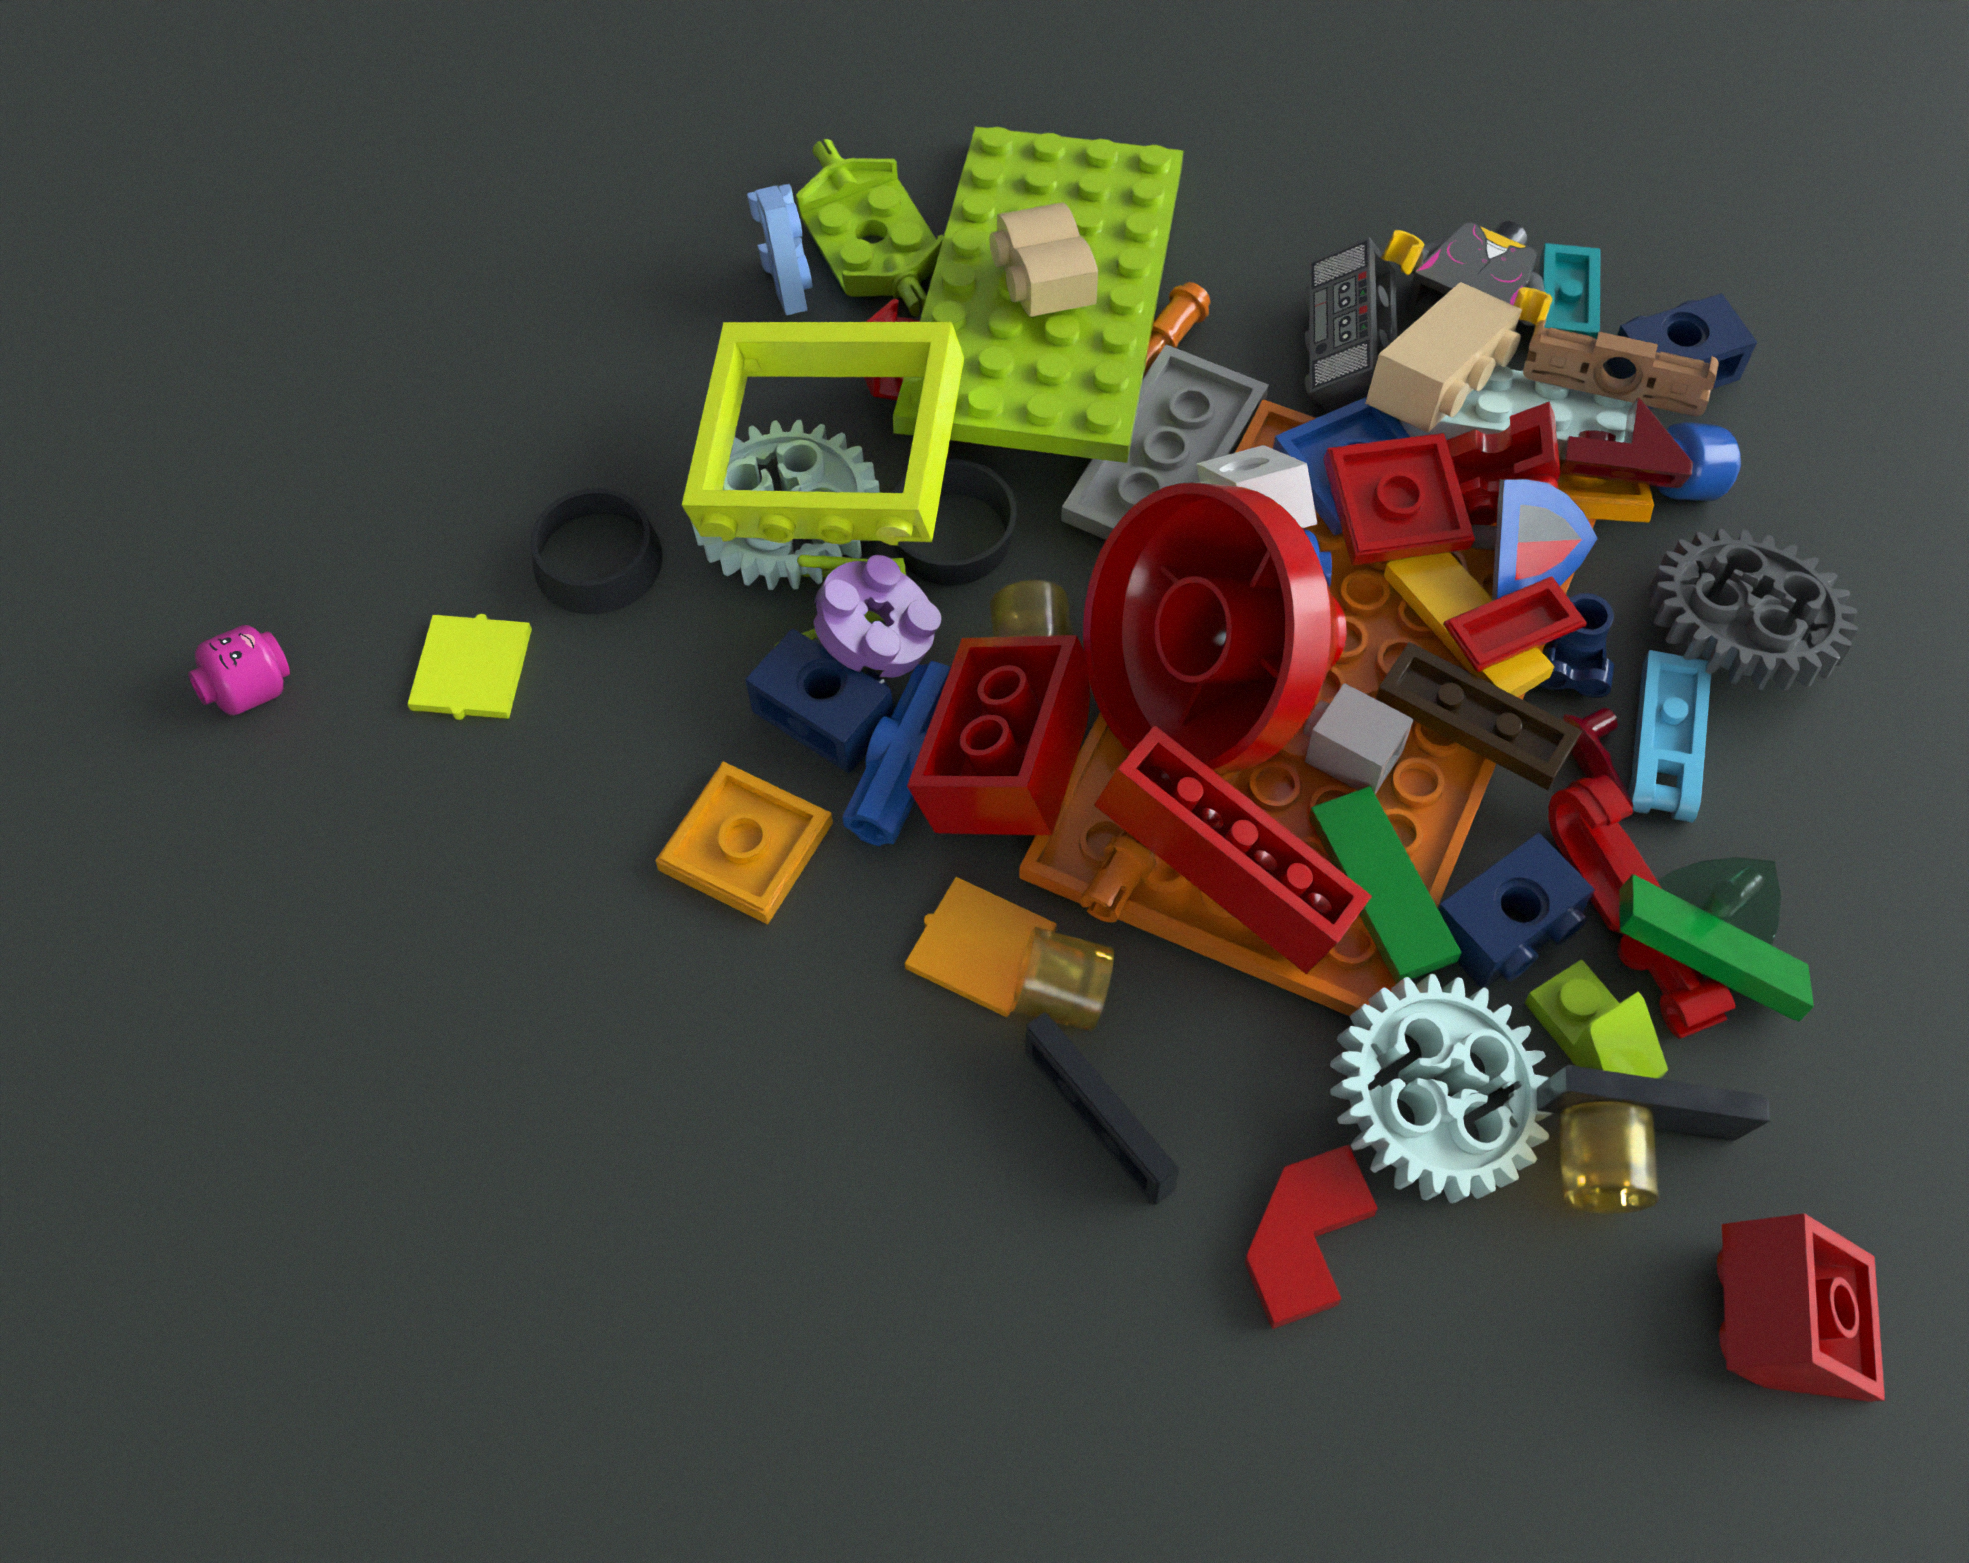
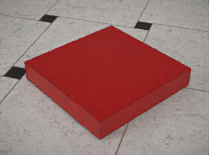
M1444 433L1327 448L1323 461L1351 566L1470 549L1475 541V537Z

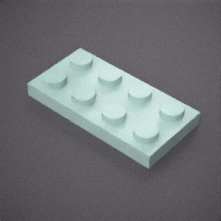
M1498 365L1481 391L1472 390L1466 396L1458 413L1454 417L1446 415L1429 433L1401 420L1400 424L1410 437L1444 433L1446 440L1474 429L1485 434H1495L1509 427V416L1550 401L1555 415L1560 459L1561 449L1568 437H1578L1579 432L1597 430L1609 432L1616 436V442H1624L1627 415L1633 403L1529 380L1524 376L1523 371L1511 370L1507 366Z

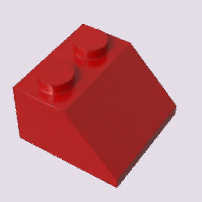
M1805 1213L1721 1224L1722 1250L1717 1257V1272L1720 1282L1724 1287L1725 1321L1720 1327L1719 1340L1722 1353L1727 1362V1369L1763 1388L1868 1402L1885 1401L1875 1256Z

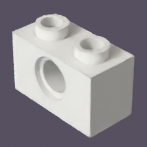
M1265 445L1196 463L1200 481L1196 483L1245 487L1258 491L1270 497L1287 510L1301 528L1317 524L1307 463Z

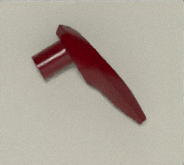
M1602 708L1583 719L1564 714L1563 721L1582 730L1571 752L1582 771L1588 778L1601 774L1608 776L1617 785L1633 808L1634 805L1612 765L1610 753L1602 746L1599 738L1617 728L1618 721L1615 714L1608 708Z

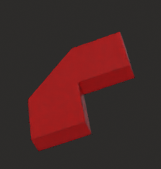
M1349 1144L1284 1167L1248 1250L1244 1263L1272 1329L1338 1306L1341 1301V1296L1315 1237L1373 1217L1378 1209Z

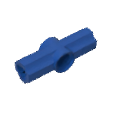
M930 661L929 664L925 665L918 664L911 674L910 680L891 718L884 716L878 722L867 749L866 769L842 816L844 827L855 833L860 840L880 847L882 844H894L915 801L907 784L951 667L935 661Z

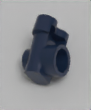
M1590 593L1576 594L1569 599L1587 624L1583 628L1552 640L1549 648L1543 649L1542 653L1554 665V669L1550 678L1539 685L1552 690L1572 688L1580 694L1591 698L1605 697L1611 692L1614 672L1613 662L1606 658V636L1613 623L1614 613L1609 603L1600 596Z

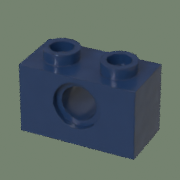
M1722 293L1698 301L1689 300L1678 305L1676 308L1648 317H1635L1622 324L1617 336L1658 344L1656 351L1658 353L1665 352L1698 359L1708 364L1711 357H1715L1719 364L1713 389L1741 379L1757 344L1756 339ZM1613 357L1607 361L1608 366L1617 379L1629 378L1637 371L1635 365L1624 357Z
M794 628L783 637L745 679L752 712L848 774L867 754L870 739L878 722L884 716L891 718L893 714L891 689L882 677H879L877 673L867 668H863L861 672L846 667L826 650L819 638L811 640ZM821 694H834V696L828 699H815L816 696Z
M1538 832L1440 903L1438 910L1461 950L1457 963L1482 989L1483 987H1488L1501 976L1508 982L1515 980L1537 960L1539 956L1535 952L1537 949L1551 939L1557 945H1561L1576 934L1588 919L1582 912L1595 889ZM1511 909L1518 911L1525 916L1528 922H1516L1507 917L1503 910Z

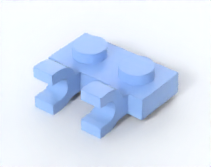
M790 184L779 186V189L776 185L747 193L752 218L755 221L761 222L766 243L758 245L761 264L766 272L772 274L776 294L786 316L808 311L804 290L811 289L813 286L801 240L802 228L800 218L794 203Z

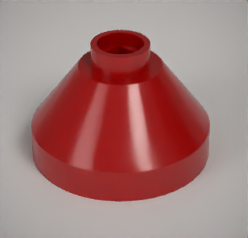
M1194 482L1178 483L1152 492L1136 503L1119 520L1105 541L1094 565L1088 585L1083 617V646L1091 690L1105 722L1120 743L1131 753L1156 725L1217 774L1250 769L1265 762L1289 743L1310 714L1328 671L1339 660L1345 646L1347 634L1344 612L1339 602L1331 595L1315 549L1304 530L1287 510L1270 497L1245 487Z

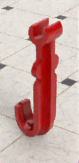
M1602 774L1593 778H1581L1573 781L1566 788L1557 791L1551 797L1548 805V820L1551 833L1564 858L1595 889L1590 900L1608 929L1624 935L1618 944L1617 953L1620 960L1633 970H1649L1664 994L1660 999L1662 1017L1669 1030L1678 1039L1726 1021L1727 1016L1725 1012L1735 1008L1733 997L1727 986L1710 977L1704 978L1702 973L1621 932L1619 889L1629 877L1634 874L1659 888L1661 886L1629 836L1618 823L1622 818L1632 815L1633 809L1617 785L1608 776Z

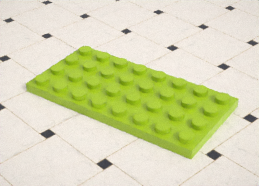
M975 127L920 322H952L964 356L950 440L1123 463L1128 462L1182 170L1183 150L1167 149L1159 145L1140 146L1114 143L1107 139L1087 140L1061 137L1054 133L1035 134L1009 131L1002 127ZM1063 202L1070 209L1079 235L1085 239L1094 256L1098 269L1097 303L1030 317L1023 309L1020 301L1013 302L1010 298L1006 271L1003 266H995L991 255L990 233L997 231V214ZM924 377L903 378L893 413L894 433L914 435Z

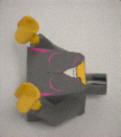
M1504 221L1498 225L1494 232L1475 223H1466L1452 236L1445 235L1427 243H1423L1418 237L1408 232L1395 230L1381 256V259L1384 261L1397 263L1403 273L1407 275L1414 274L1406 311L1419 317L1425 314L1460 282L1522 309L1519 320L1525 325L1532 326L1541 320H1546L1553 300L1552 296L1545 293L1542 277L1533 271L1537 253L1533 248L1525 245L1527 234L1515 222Z

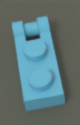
M1649 650L1643 661L1632 775L1628 788V794L1634 805L1632 808L1633 812L1648 814L1650 809L1671 812L1672 819L1693 823L1697 817L1702 795L1711 674L1705 672L1707 660L1697 658L1686 660L1680 655ZM1657 773L1677 776L1676 787L1656 784Z

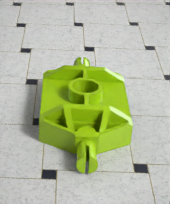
M824 139V146L821 141L817 142L812 152L823 169L796 194L798 214L847 295L852 297L893 295L895 299L902 297L910 314L915 317L920 316L919 308L923 312L927 298L920 283L935 269L944 238L943 234L937 236V239L933 235L899 181L895 159H842L830 139ZM869 235H877L884 238L882 241L874 244L862 240L863 237Z

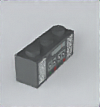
M1370 237L1309 262V287L1305 289L1304 296L1309 310V330L1305 332V343L1309 352L1310 373L1305 376V386L1312 403L1315 406H1322L1327 413L1367 397L1379 353L1397 338L1395 270L1388 261L1381 259L1382 253Z

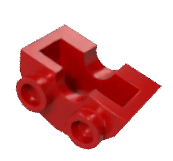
M1550 401L1509 416L1510 425L1502 432L1485 434L1474 429L1446 440L1471 525H1492L1497 522L1500 480L1527 479L1545 482L1558 489L1560 463L1555 415Z

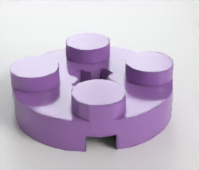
M883 555L871 556L867 562L853 561L838 566L824 580L814 601L817 608V615L813 620L815 632L826 650L840 663L855 671L861 672L864 666L874 670H884L879 677H898L913 670L932 646L935 632L941 623L939 610L930 603L921 588L900 571L895 561ZM867 611L878 614L885 621L886 626L880 621H875L871 624L865 618Z

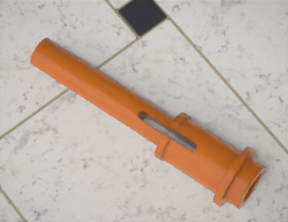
M1186 282L1183 285L1175 286L1169 293L1170 302L1153 322L1143 378L1165 344L1177 348L1178 343L1194 323L1203 322L1209 315L1210 297L1198 284Z

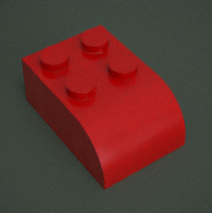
M1077 635L961 639L907 784L908 789L935 833L1053 835L1085 734L1089 715L1090 682L1087 675V661Z

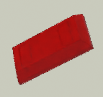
M1553 576L1448 619L1444 621L1443 625L1474 670L1480 672L1583 628L1587 622Z

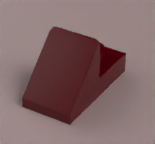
M1639 397L1636 398L1628 411L1624 442H1616V436L1609 432L1597 430L1579 432L1578 437H1568L1561 449L1559 459L1560 474L1577 475L1679 489L1692 475L1693 468L1691 459Z

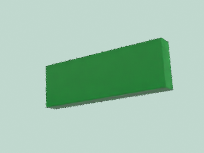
M1371 786L1311 807L1309 820L1332 864L1372 895L1359 915L1395 983L1397 984L1407 977L1414 979L1456 963L1461 955V950Z
M1634 874L1619 889L1620 930L1622 933L1792 1020L1800 1022L1814 1007L1809 966L1807 963Z

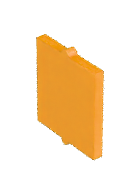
M955 877L935 913L927 914L924 917L925 929L905 961V969L1007 1018L1027 981L1038 977L1039 966L1037 963L1057 930V923Z

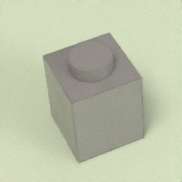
M1344 683L1330 704L1320 700L1308 718L1303 734L1311 738L1305 763L1356 790L1371 786L1376 794L1404 750L1413 719Z

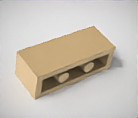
M1462 282L1458 283L1379 353L1365 403L1429 433L1446 415L1454 417L1462 407L1466 396L1472 390L1481 391L1498 365L1505 367L1511 361L1521 339V335L1516 333L1515 329L1522 309Z

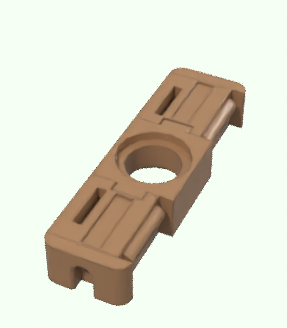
M1541 320L1536 324L1523 369V374L1527 379L1632 403L1639 397L1646 406L1698 417L1704 414L1718 370L1719 362L1715 357L1712 356L1708 364L1698 359L1665 352L1658 353L1656 352L1658 344L1603 332H1599L1597 339H1593L1592 336L1551 327L1550 329L1544 328L1546 320ZM1624 357L1635 365L1637 371L1629 378L1616 379L1605 372L1603 364L1610 358Z

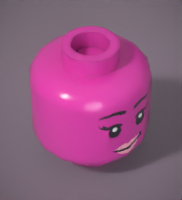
M241 625L199 644L195 650L197 668L188 672L190 682L200 701L205 706L215 702L222 711L232 716L241 714L279 696L283 691V678L290 675L288 662L274 636L268 631L260 634V632L248 625Z

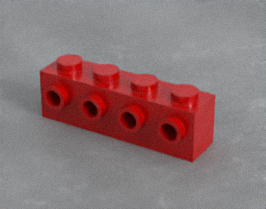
M1156 725L1117 768L1094 804L1096 808L1305 974L1340 941L1372 897L1367 891Z

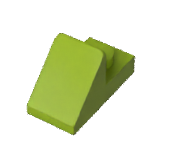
M1582 959L1531 991L1524 1002L1576 1066L1657 1079L1664 1076L1668 1071L1645 1000L1641 994L1637 992L1619 1003Z

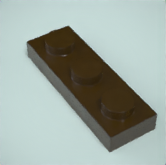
M1408 642L1379 686L1376 700L1547 791L1582 733V730L1411 642Z

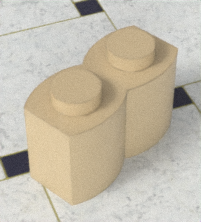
M1061 202L997 214V231L990 233L991 255L995 266H1003L1006 271L1007 287L1011 300L1013 302L1020 301L1028 316L1032 317L1097 303V265L1089 245L1079 235L1075 219L1065 203Z

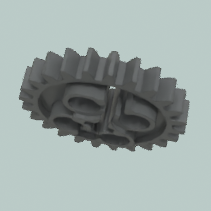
M1724 529L1717 530L1713 541L1701 532L1695 534L1692 543L1680 539L1673 552L1666 551L1649 587L1653 591L1648 603L1649 607L1659 610L1654 620L1655 625L1671 627L1666 638L1667 643L1677 644L1685 642L1688 648L1683 658L1691 660L1702 656L1707 659L1705 672L1708 674L1716 672L1720 667L1729 670V679L1732 684L1736 685L1742 675L1751 676L1758 690L1764 689L1768 679H1773L1783 691L1790 689L1794 679L1805 687H1810L1817 675L1827 679L1834 667L1841 665L1853 644L1851 641L1857 633L1858 627L1852 624L1858 612L1857 609L1845 605L1851 595L1848 590L1831 588L1837 578L1835 573L1818 574L1815 571L1819 562L1818 558L1813 557L1801 561L1795 557L1797 553L1796 545L1792 544L1782 551L1775 548L1773 536L1767 535L1761 544L1753 541L1748 530H1742L1738 540H1733ZM1718 582H1726L1715 604L1706 599L1712 596ZM1789 612L1797 616L1798 619L1794 620L1787 635H1778ZM1809 630H1811V631H1813V632H1810V634H1809V636H1808V638H1807V640H1806V641H1807V644H1806V642H1805L1804 639H1805L1807 633L1809 632Z

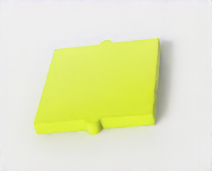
M478 614L475 618L432 615L407 703L410 710L453 714L457 720L463 719L466 715L509 719L532 631L530 623L487 619L485 614Z

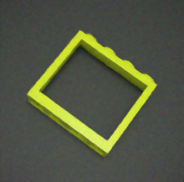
M723 322L682 501V507L700 536L721 537L723 542L731 541L735 537L764 538L776 543H786L793 539H821L832 544H846L851 540L882 541L883 543L898 546L899 541L932 542L964 361L952 322ZM924 377L903 493L723 490L747 378Z

